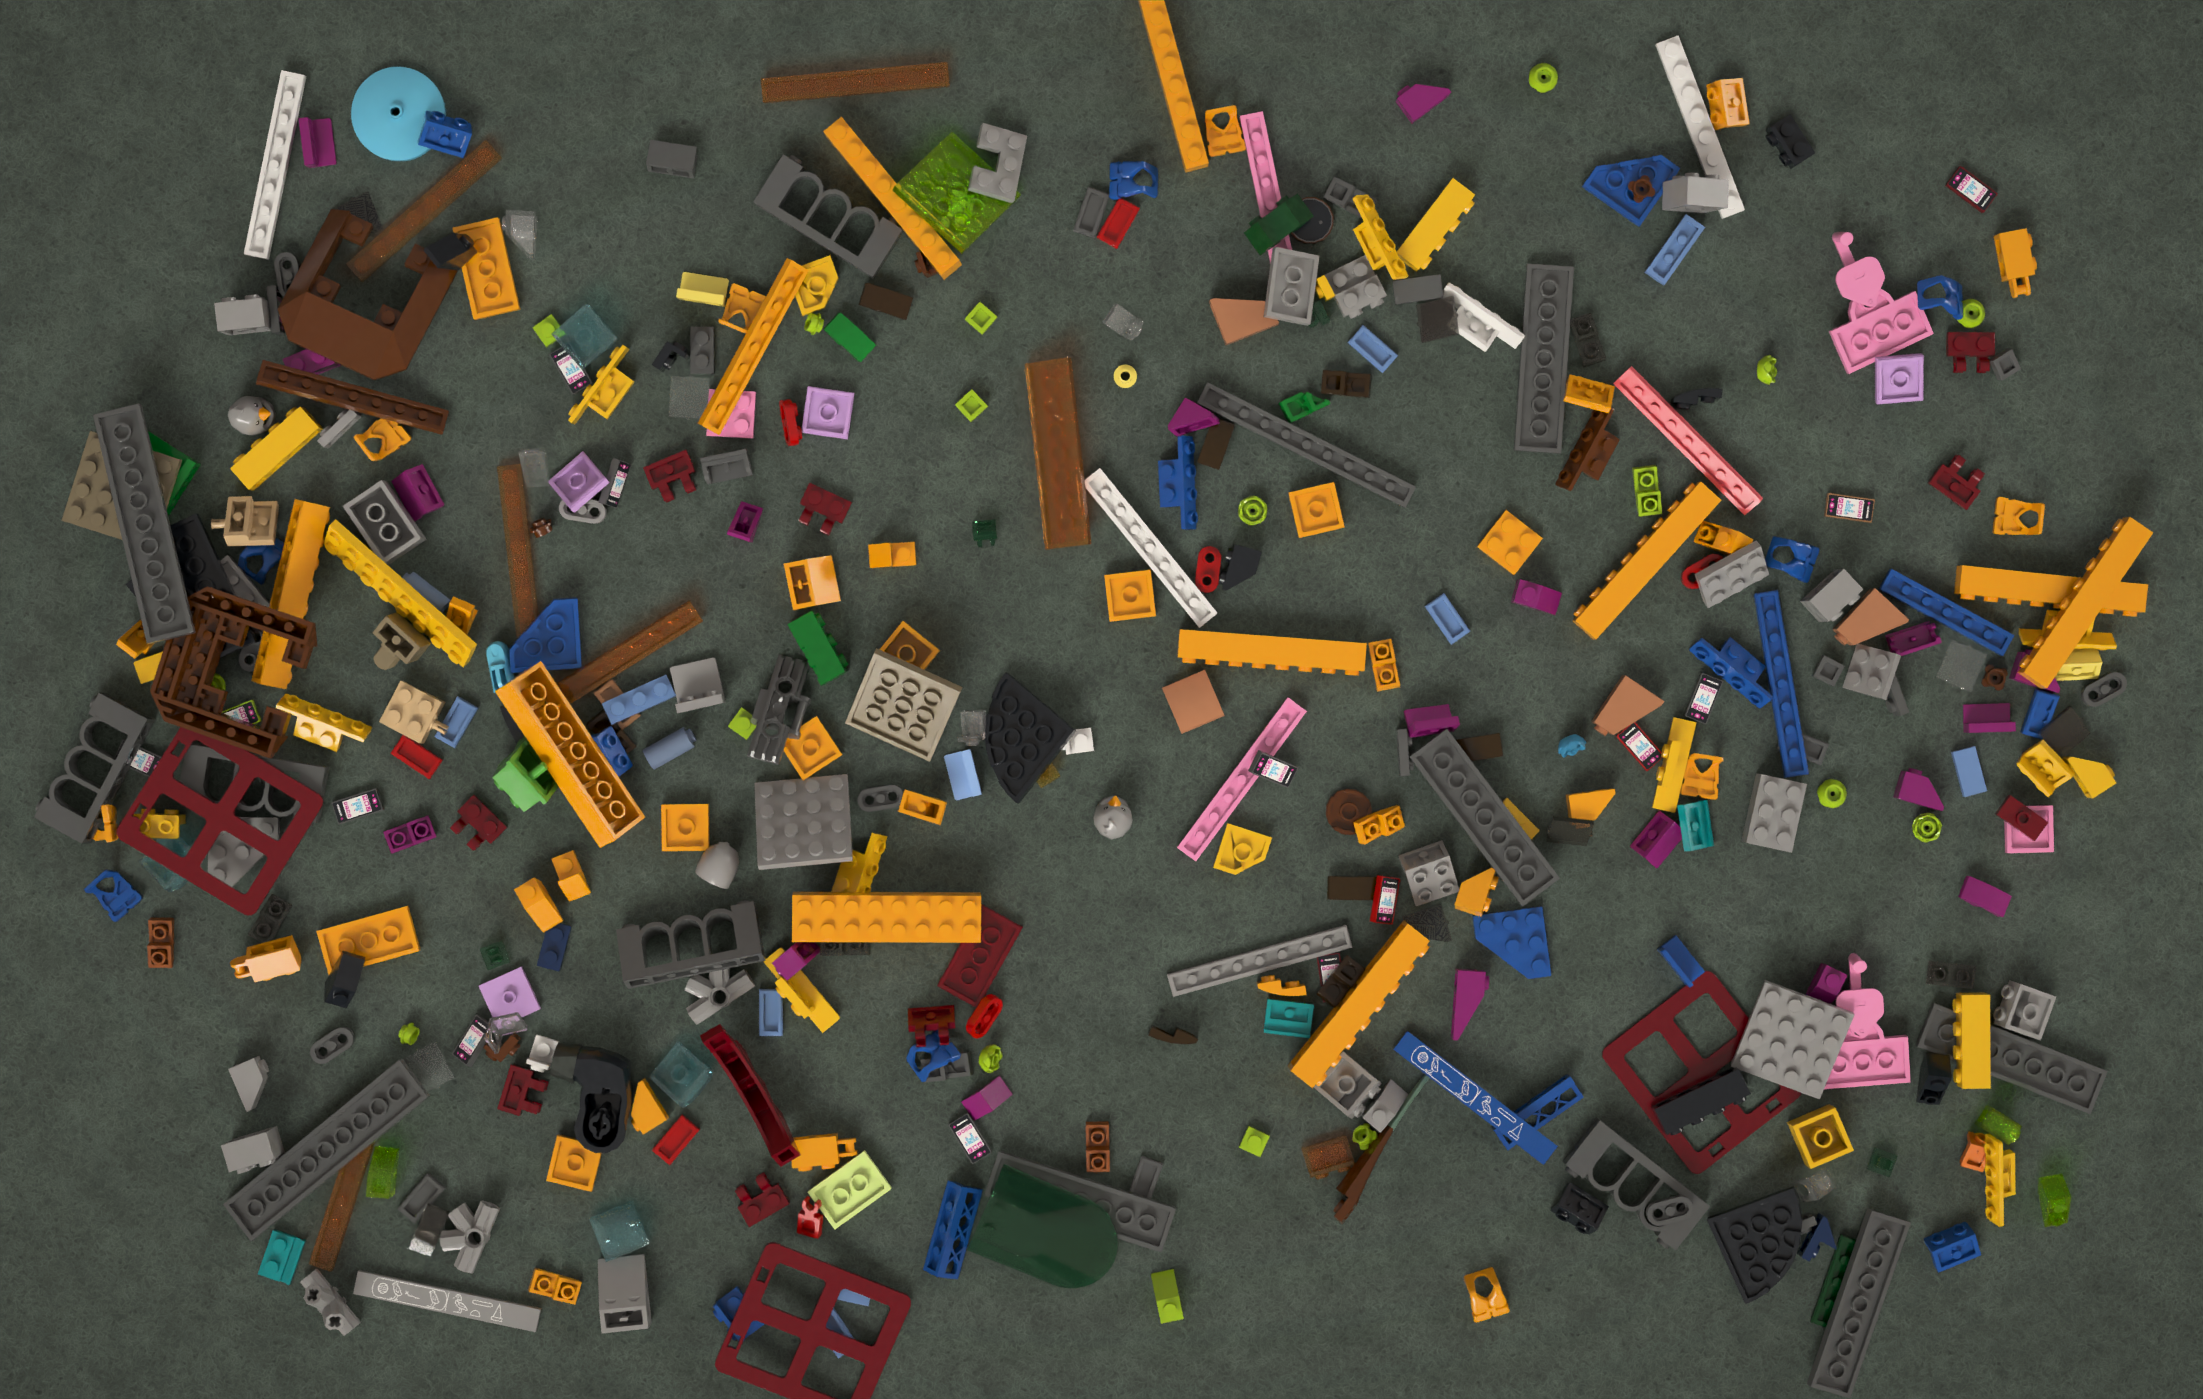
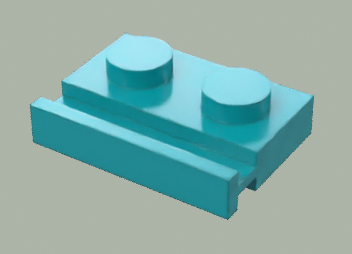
M1708 800L1677 805L1684 851L1714 846Z
M1267 998L1263 1032L1310 1038L1314 1004Z
M274 1229L258 1275L290 1285L306 1240Z

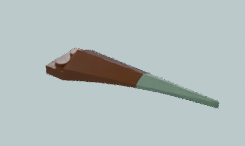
M1426 1074L1422 1076L1409 1093L1397 1114L1382 1132L1378 1133L1377 1139L1371 1142L1369 1148L1364 1151L1337 1186L1336 1190L1347 1198L1346 1201L1341 1199L1334 1208L1336 1213L1334 1218L1339 1223L1343 1224L1357 1206L1367 1180L1383 1148L1414 1100V1097L1417 1096L1430 1078Z

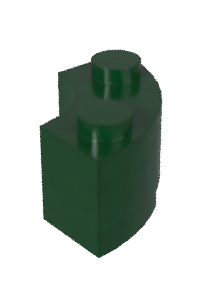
M1298 193L1291 198L1286 195L1276 203L1278 207L1263 218L1259 215L1249 222L1251 227L1244 234L1260 256L1314 217Z

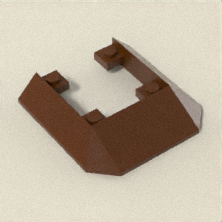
M331 209L277 309L288 341L373 380L407 370L458 270L437 268L425 253V248L414 244L404 264L405 267L422 274V277L403 313L383 304L374 322L335 305L333 302L341 289V285L324 277V274L343 238L363 247L373 229V225L352 215L350 211Z
M207 586L187 597L196 633L166 640L150 692L165 722L272 759L288 738L285 734L292 714L267 706L261 726L223 714L222 710L228 691L211 686L225 642L243 647L249 627L251 626L288 639L282 662L307 669L313 647H317L316 624Z

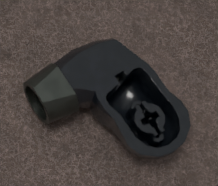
M559 1042L552 1059L551 1076L571 1083L576 1081L582 1086L580 1110L574 1127L576 1139L585 1149L594 1153H608L618 1149L625 1139L627 1122L633 1101L630 1060L619 1053L600 1047Z

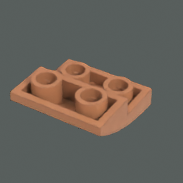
M1205 670L1162 688L1181 734L1224 716Z

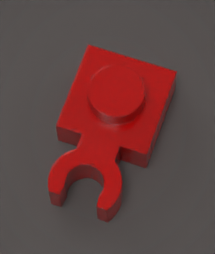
M807 1196L802 1202L803 1209L798 1213L797 1233L819 1239L822 1235L823 1214H819L817 1211L821 1208L822 1202L818 1199L814 1206H812L809 1202L810 1197Z

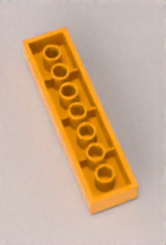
M541 661L495 691L541 761L546 763L548 766L547 770L600 848L615 841L645 818Z
M793 892L792 942L981 943V893Z
M1403 920L1367 965L1354 986L1349 989L1338 1006L1332 1009L1289 1063L1290 1071L1311 1088L1315 1085L1320 1086L1327 1077L1325 1072L1330 1066L1334 1068L1342 1058L1340 1053L1344 1048L1349 1049L1356 1041L1355 1034L1359 1029L1363 1031L1369 1025L1371 1014L1374 1011L1378 1013L1385 1004L1384 998L1388 993L1393 994L1400 985L1399 979L1403 974L1407 976L1415 966L1413 964L1414 960L1418 956L1422 957L1428 951L1429 946L1427 944L1430 941Z

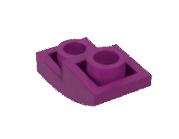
M428 815L383 832L391 854L436 838Z
M1966 876L1958 895L1959 898L1971 905L1981 907L1997 917H2004L2012 897L1971 876Z

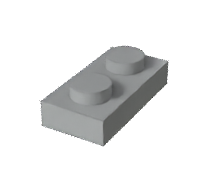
M345 409L337 416L338 421L332 427L329 425L321 431V438L317 441L324 448L329 449L362 416L356 411Z

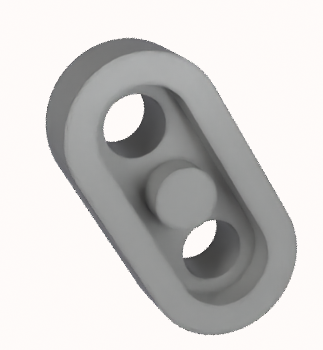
M590 499L575 513L568 511V506L563 500L559 505L560 514L568 520L598 524L607 515L605 505L597 500ZM593 508H598L599 514L596 517L591 515Z

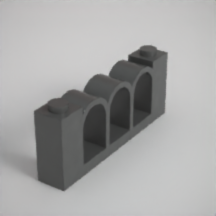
M782 155L755 198L754 204L875 279L903 234V229L900 228L899 224L892 217H889L888 220L882 217L879 222L877 215L871 209L866 207L853 208L849 197L840 190L828 189L825 191L822 181L815 174L804 172L805 169L801 166V160L793 155H790L789 158ZM810 179L818 184L819 194L803 221H800L781 209V207L799 181ZM839 197L846 202L847 211L829 239L810 227L809 224L826 199ZM866 214L874 220L875 228L860 254L856 256L837 244V241L854 216Z
M98 693L91 700V709L88 714L93 717L87 719L81 726L79 735L82 745L72 748L66 755L64 766L67 774L57 777L52 782L49 789V797L41 799L35 808L37 812L34 818L82 844L92 842L103 821L101 805L112 804L130 769L129 767L155 722L154 718L107 693ZM100 722H105L128 735L117 757L99 748L93 741V729ZM89 751L113 764L102 786L79 772L77 761L83 752ZM74 780L98 793L87 815L64 801L62 789L66 782Z
M192 743L184 756L180 782L214 803H219L220 800L214 798L209 791L213 758L229 759L208 746ZM254 754L277 769L299 772V782L319 793L324 800L330 767L275 757L270 759ZM236 763L234 768L233 780L240 769L239 765ZM265 782L262 800L257 805H249L242 798L237 807L245 811H256L266 807L271 814L278 817L293 815L294 818L301 804L296 800L290 810H280L273 801L274 786ZM323 806L311 826L314 823L321 822Z
M740 901L737 905L731 906V911L727 909L712 910L704 917L703 921L693 915H684L677 918L671 927L662 922H651L642 929L639 925L627 924L621 929H616L622 977L628 989L766 961L759 915L754 901ZM721 921L733 923L737 949L713 954L710 939L712 927ZM688 928L700 929L705 956L680 960L678 946L680 934ZM657 934L669 936L673 962L648 967L646 945L649 939Z
M1598 1118L1595 1119L1563 1160L1564 1164L1567 1165L1565 1170L1576 1178L1578 1175L1583 1179L1587 1177L1588 1181L1595 1188L1601 1191H1610L1612 1199L1622 1209L1636 1211L1641 1223L1646 1228L1655 1231L1654 1233L1659 1237L1656 1241L1666 1249L1672 1247L1674 1250H1677L1710 1207ZM1613 1142L1631 1157L1613 1180L1608 1183H1598L1593 1178V1168ZM1639 1162L1657 1177L1636 1202L1624 1203L1618 1195L1619 1187ZM1663 1183H1666L1680 1195L1686 1196L1693 1204V1213L1689 1218L1662 1226H1656L1646 1221L1644 1209ZM1678 1203L1676 1206L1678 1211L1684 1208L1683 1203Z

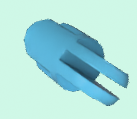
M501 641L491 643L486 649L494 693H496L497 689L515 678L514 673L510 672L509 648Z

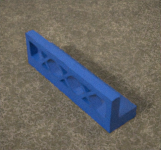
M1566 1074L1516 1109L1514 1113L1523 1120L1531 1115H1537L1536 1124L1533 1128L1538 1130L1581 1100L1583 1095L1576 1087L1572 1078ZM1569 1088H1572L1577 1095L1570 1101L1560 1100V1095ZM1551 1101L1556 1102L1554 1112L1551 1114L1541 1113V1108ZM1559 1103H1565L1560 1108H1558ZM1540 1116H1544L1545 1118L1539 1122ZM1491 1127L1507 1150L1517 1145L1513 1141L1508 1143L1503 1136L1504 1134L1495 1127Z
M947 1181L925 1260L924 1271L936 1277L958 1279L982 1195V1189L964 1186L955 1181ZM967 1193H973L971 1202L966 1205ZM965 1215V1216H966V1222H965V1224L960 1228V1226H959L960 1219ZM959 1238V1246L954 1250L953 1243ZM953 1260L952 1272H946L948 1263Z

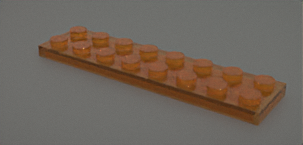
M1071 358L1026 363L1025 371L1045 550L1092 544Z

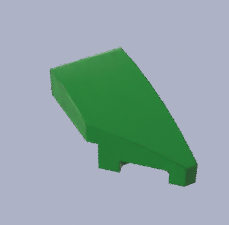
M1300 392L1278 404L1287 422L1292 423L1331 403L1329 400L1315 397L1309 392Z

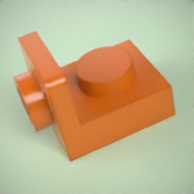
M1969 1131L1967 1134L1968 1143L1960 1158V1166L1983 1172L1986 1165V1153L1984 1151L1985 1134Z

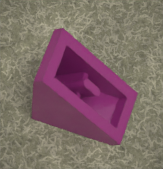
M1185 398L1168 424V430L1175 436H1181L1219 424L1220 422L1212 412Z
M741 501L727 535L753 543L763 508Z
M999 1075L961 1102L975 1121L995 1110L1013 1094Z

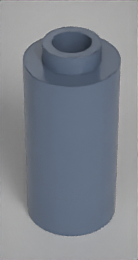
M415 572L411 574L406 573L402 577L443 614L451 601L448 597Z
M682 727L643 749V753L650 766L655 770L694 748V742L697 739L691 729L686 730L685 727Z

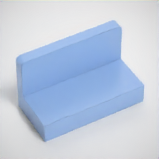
M971 749L945 755L944 759L955 800L982 795Z

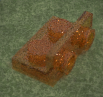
M1346 1135L1301 1148L1310 1178L1322 1179L1329 1176L1328 1172L1335 1170L1338 1173L1345 1172L1351 1169V1165L1355 1164Z

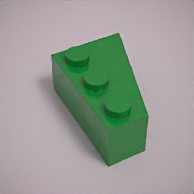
M810 611L787 624L800 649L808 659L807 662L816 673L820 686L848 672L846 667L849 663L843 653H837L835 646L838 644L831 633L826 634L823 628L826 623L820 613L815 614L814 611Z

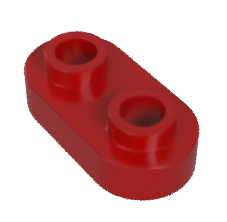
M791 399L780 400L779 408L785 441L788 446L798 445L799 440H802L801 427L797 426L795 418L798 416L797 405L792 403Z
M1212 546L1204 547L1199 552L1197 559L1195 585L1204 593L1214 591L1219 582L1221 554L1217 548ZM1210 553L1214 556L1213 562L1205 560L1206 554ZM1204 577H1210V585L1206 586L1203 584L1202 580Z
M1710 554L1686 567L1681 573L1682 584L1689 589L1699 588L1697 580L1691 582L1689 575L1700 572L1709 567L1711 561L1716 563L1723 559V557L1718 554Z
M994 994L983 997L967 1021V1033L976 1039L983 1037L1001 1012L1003 1007L1002 1000Z

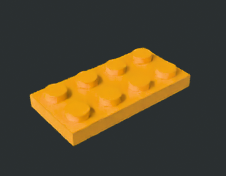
M497 217L453 227V233L467 234L474 241L473 246L478 251L462 267L473 319L478 320L521 310L500 218Z
M409 906L316 931L328 975H330L342 951L365 957L363 967L421 951Z

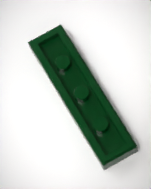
M1840 1234L1810 1319L1811 1323L1826 1328L1857 1239Z

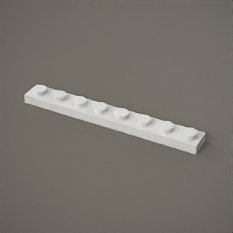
M1679 36L1657 43L1655 46L1704 174L1719 175V179L1729 180L1728 208L1718 210L1721 218L1724 219L1744 211L1743 203Z
M281 70L244 254L267 260L270 257L306 76Z
M1099 468L1082 482L1084 487L1196 625L1200 628L1217 614L1216 610L1104 472Z

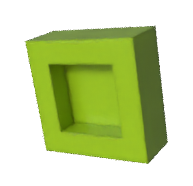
M979 302L965 318V321L983 335L998 317Z
M552 314L533 327L546 347L566 334Z
M972 389L955 404L970 422L975 420L988 407Z
M741 707L728 725V727L746 740L756 729V725L751 723L752 714L743 707Z
M1248 1126L1239 1148L1261 1157L1270 1135Z

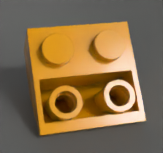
M832 555L784 564L793 610L841 601Z

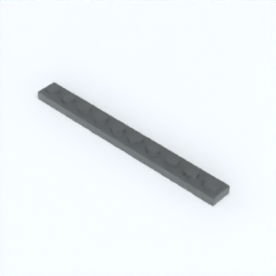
M1208 382L1197 402L1198 405L1406 508L1416 486Z

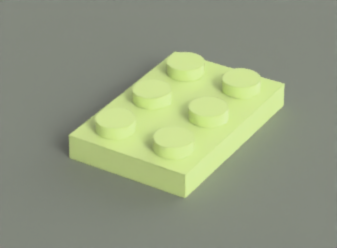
M864 1150L808 1190V1194L814 1202L818 1199L821 1200V1212L832 1227L837 1229L891 1190L892 1187Z

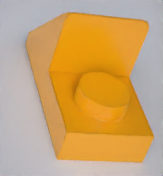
M915 542L868 545L870 568L916 565Z
M453 596L449 603L446 617L468 635L478 610L474 609L475 605Z
M140 620L118 639L116 645L135 659L141 653L146 655L154 643L147 644L142 621Z
M904 789L898 812L941 825L947 802Z
M574 850L551 859L560 880L557 882L569 902L591 893Z

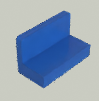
M1676 935L1657 949L1689 988L1693 986L1692 982L1705 972Z

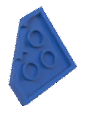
M1662 155L1601 165L1594 168L1582 187L1639 227L1663 194V182L1672 180V176H1675L1680 168ZM1646 175L1650 178L1652 188L1655 189V195L1653 197H1646L1641 203H1637L1633 199L1632 191L1628 189V184Z
M577 597L553 599L510 646L509 660L511 673L523 672L540 661L547 670L582 668Z
M1542 906L1483 914L1482 917L1472 915L1475 939L1528 979L1551 976Z

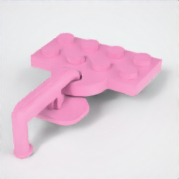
M1835 232L1832 235V240L1844 265L1837 272L1835 281L1841 295L1851 301L1848 308L1849 322L1830 330L1829 334L1846 373L1850 374L1875 362V357L1888 356L1934 333L1924 310L1918 308L1916 291L1893 300L1889 293L1881 289L1885 275L1879 261L1874 257H1864L1855 262L1848 247L1853 241L1852 233Z
M1851 953L1848 957L1850 990H1844L1838 994L1836 1006L1854 1012V1017L1824 1089L1909 1083L1911 1081L1908 1036L1884 1037L1882 1029L1876 1023L1884 1014L1883 996L1877 989H1862L1861 972L1866 970L1867 964L1857 954Z

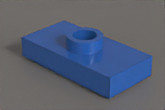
M2035 689L2020 732L2045 740L2060 696Z

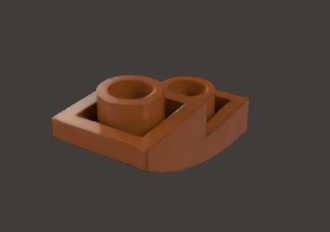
M150 918L148 920L150 942L147 945L148 968H172L174 962V918Z
M1109 1121L1086 1122L1087 1172H1110Z

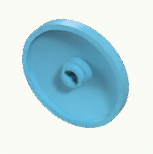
M389 67L370 75L360 85L352 102L351 119L358 139L369 151L386 160L408 161L416 159L431 150L430 148L418 145V138L425 121V111H439L446 116V108L439 89L424 74L411 68ZM394 110H400L397 116L392 114Z

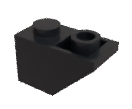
M1234 544L1233 549L1228 548L1225 561L1229 562L1227 571L1222 570L1219 584L1223 585L1221 590L1227 591L1255 575L1262 552Z
M1926 1053L1920 1066L1916 1102L1940 1105L1952 1079L1950 1055Z

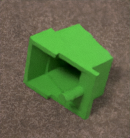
M525 736L518 741L515 749L500 762L492 777L497 788L501 791L504 790L510 796L512 804L517 808L520 807L523 812L539 801L543 804L547 803L559 787L547 770L548 766L541 761Z

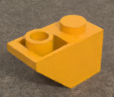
M1702 521L1693 542L1729 556L1752 543L1753 539L1739 531Z
M1490 868L1461 883L1455 901V909L1482 917L1484 911L1488 912L1492 901L1491 898H1488L1491 889H1496L1499 877L1495 876L1496 871L1494 868Z

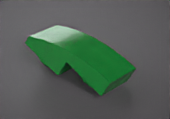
M840 312L823 328L838 345L843 346L858 362H862L876 346L871 339Z

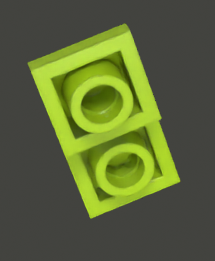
M1657 466L1633 467L1632 472L1638 516L1662 514Z

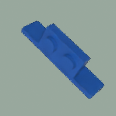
M1182 435L1178 436V459L1158 461L1160 507L1180 506L1181 528L1193 530L1197 528L1198 514L1196 512L1197 490L1195 488L1196 467L1194 465L1195 444L1192 436Z
M1731 637L1724 642L1719 651L1703 638H1700L1690 647V652L1758 708H1762L1773 698L1770 693L1756 683L1766 666Z

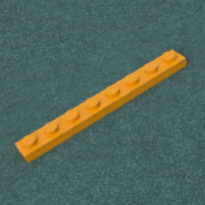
M786 259L698 424L720 435L809 270L791 259Z

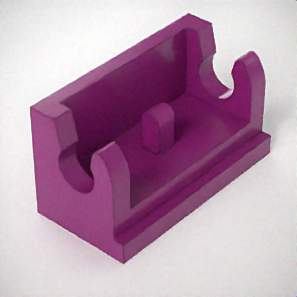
M1927 621L1885 635L1890 652L1903 656L1942 643L1940 636L1935 634L1934 629L1936 625Z

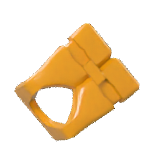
M1232 105L1207 110L1205 112L1207 142H1209V156L1215 157L1225 155L1226 152L1231 154L1245 151L1246 146L1244 139L1241 137L1242 131L1237 119V107ZM1227 112L1230 116L1229 123L1224 130L1217 127L1212 121L1217 113Z
M734 283L729 292L730 297L727 298L723 317L719 318L718 322L747 333L766 296L755 291L749 292L748 288ZM737 313H742L746 327L736 326L730 323L729 319Z
M380 418L363 434H356L354 439L371 461H379L400 449L401 445L407 444L411 441L412 437L403 426H399L400 423ZM368 438L382 439L380 452L378 454L371 452L365 446L364 441Z
M1997 497L1995 503V514L1997 516L1994 517L1993 534L2040 535L2043 528L2045 504L2026 503L2015 499L2008 500V498ZM2029 510L2038 513V522L2031 528H2027L2019 519L2024 512Z
M1697 753L1689 755L1680 794L1691 797L1699 795L1700 798L1716 800L1718 798L1719 764L1724 759L1722 757ZM1709 759L1713 761L1710 768L1701 773L1696 767L1694 760Z
M110 804L101 805L105 831L98 829L93 839L95 841H115L118 839L117 808Z
M1493 1267L1464 1276V1281L1470 1294L1474 1322L1477 1323L1490 1319L1492 1316L1496 1317L1509 1313L1508 1303ZM1485 1276L1493 1285L1492 1292L1488 1297H1483L1476 1293L1475 1279L1477 1277Z

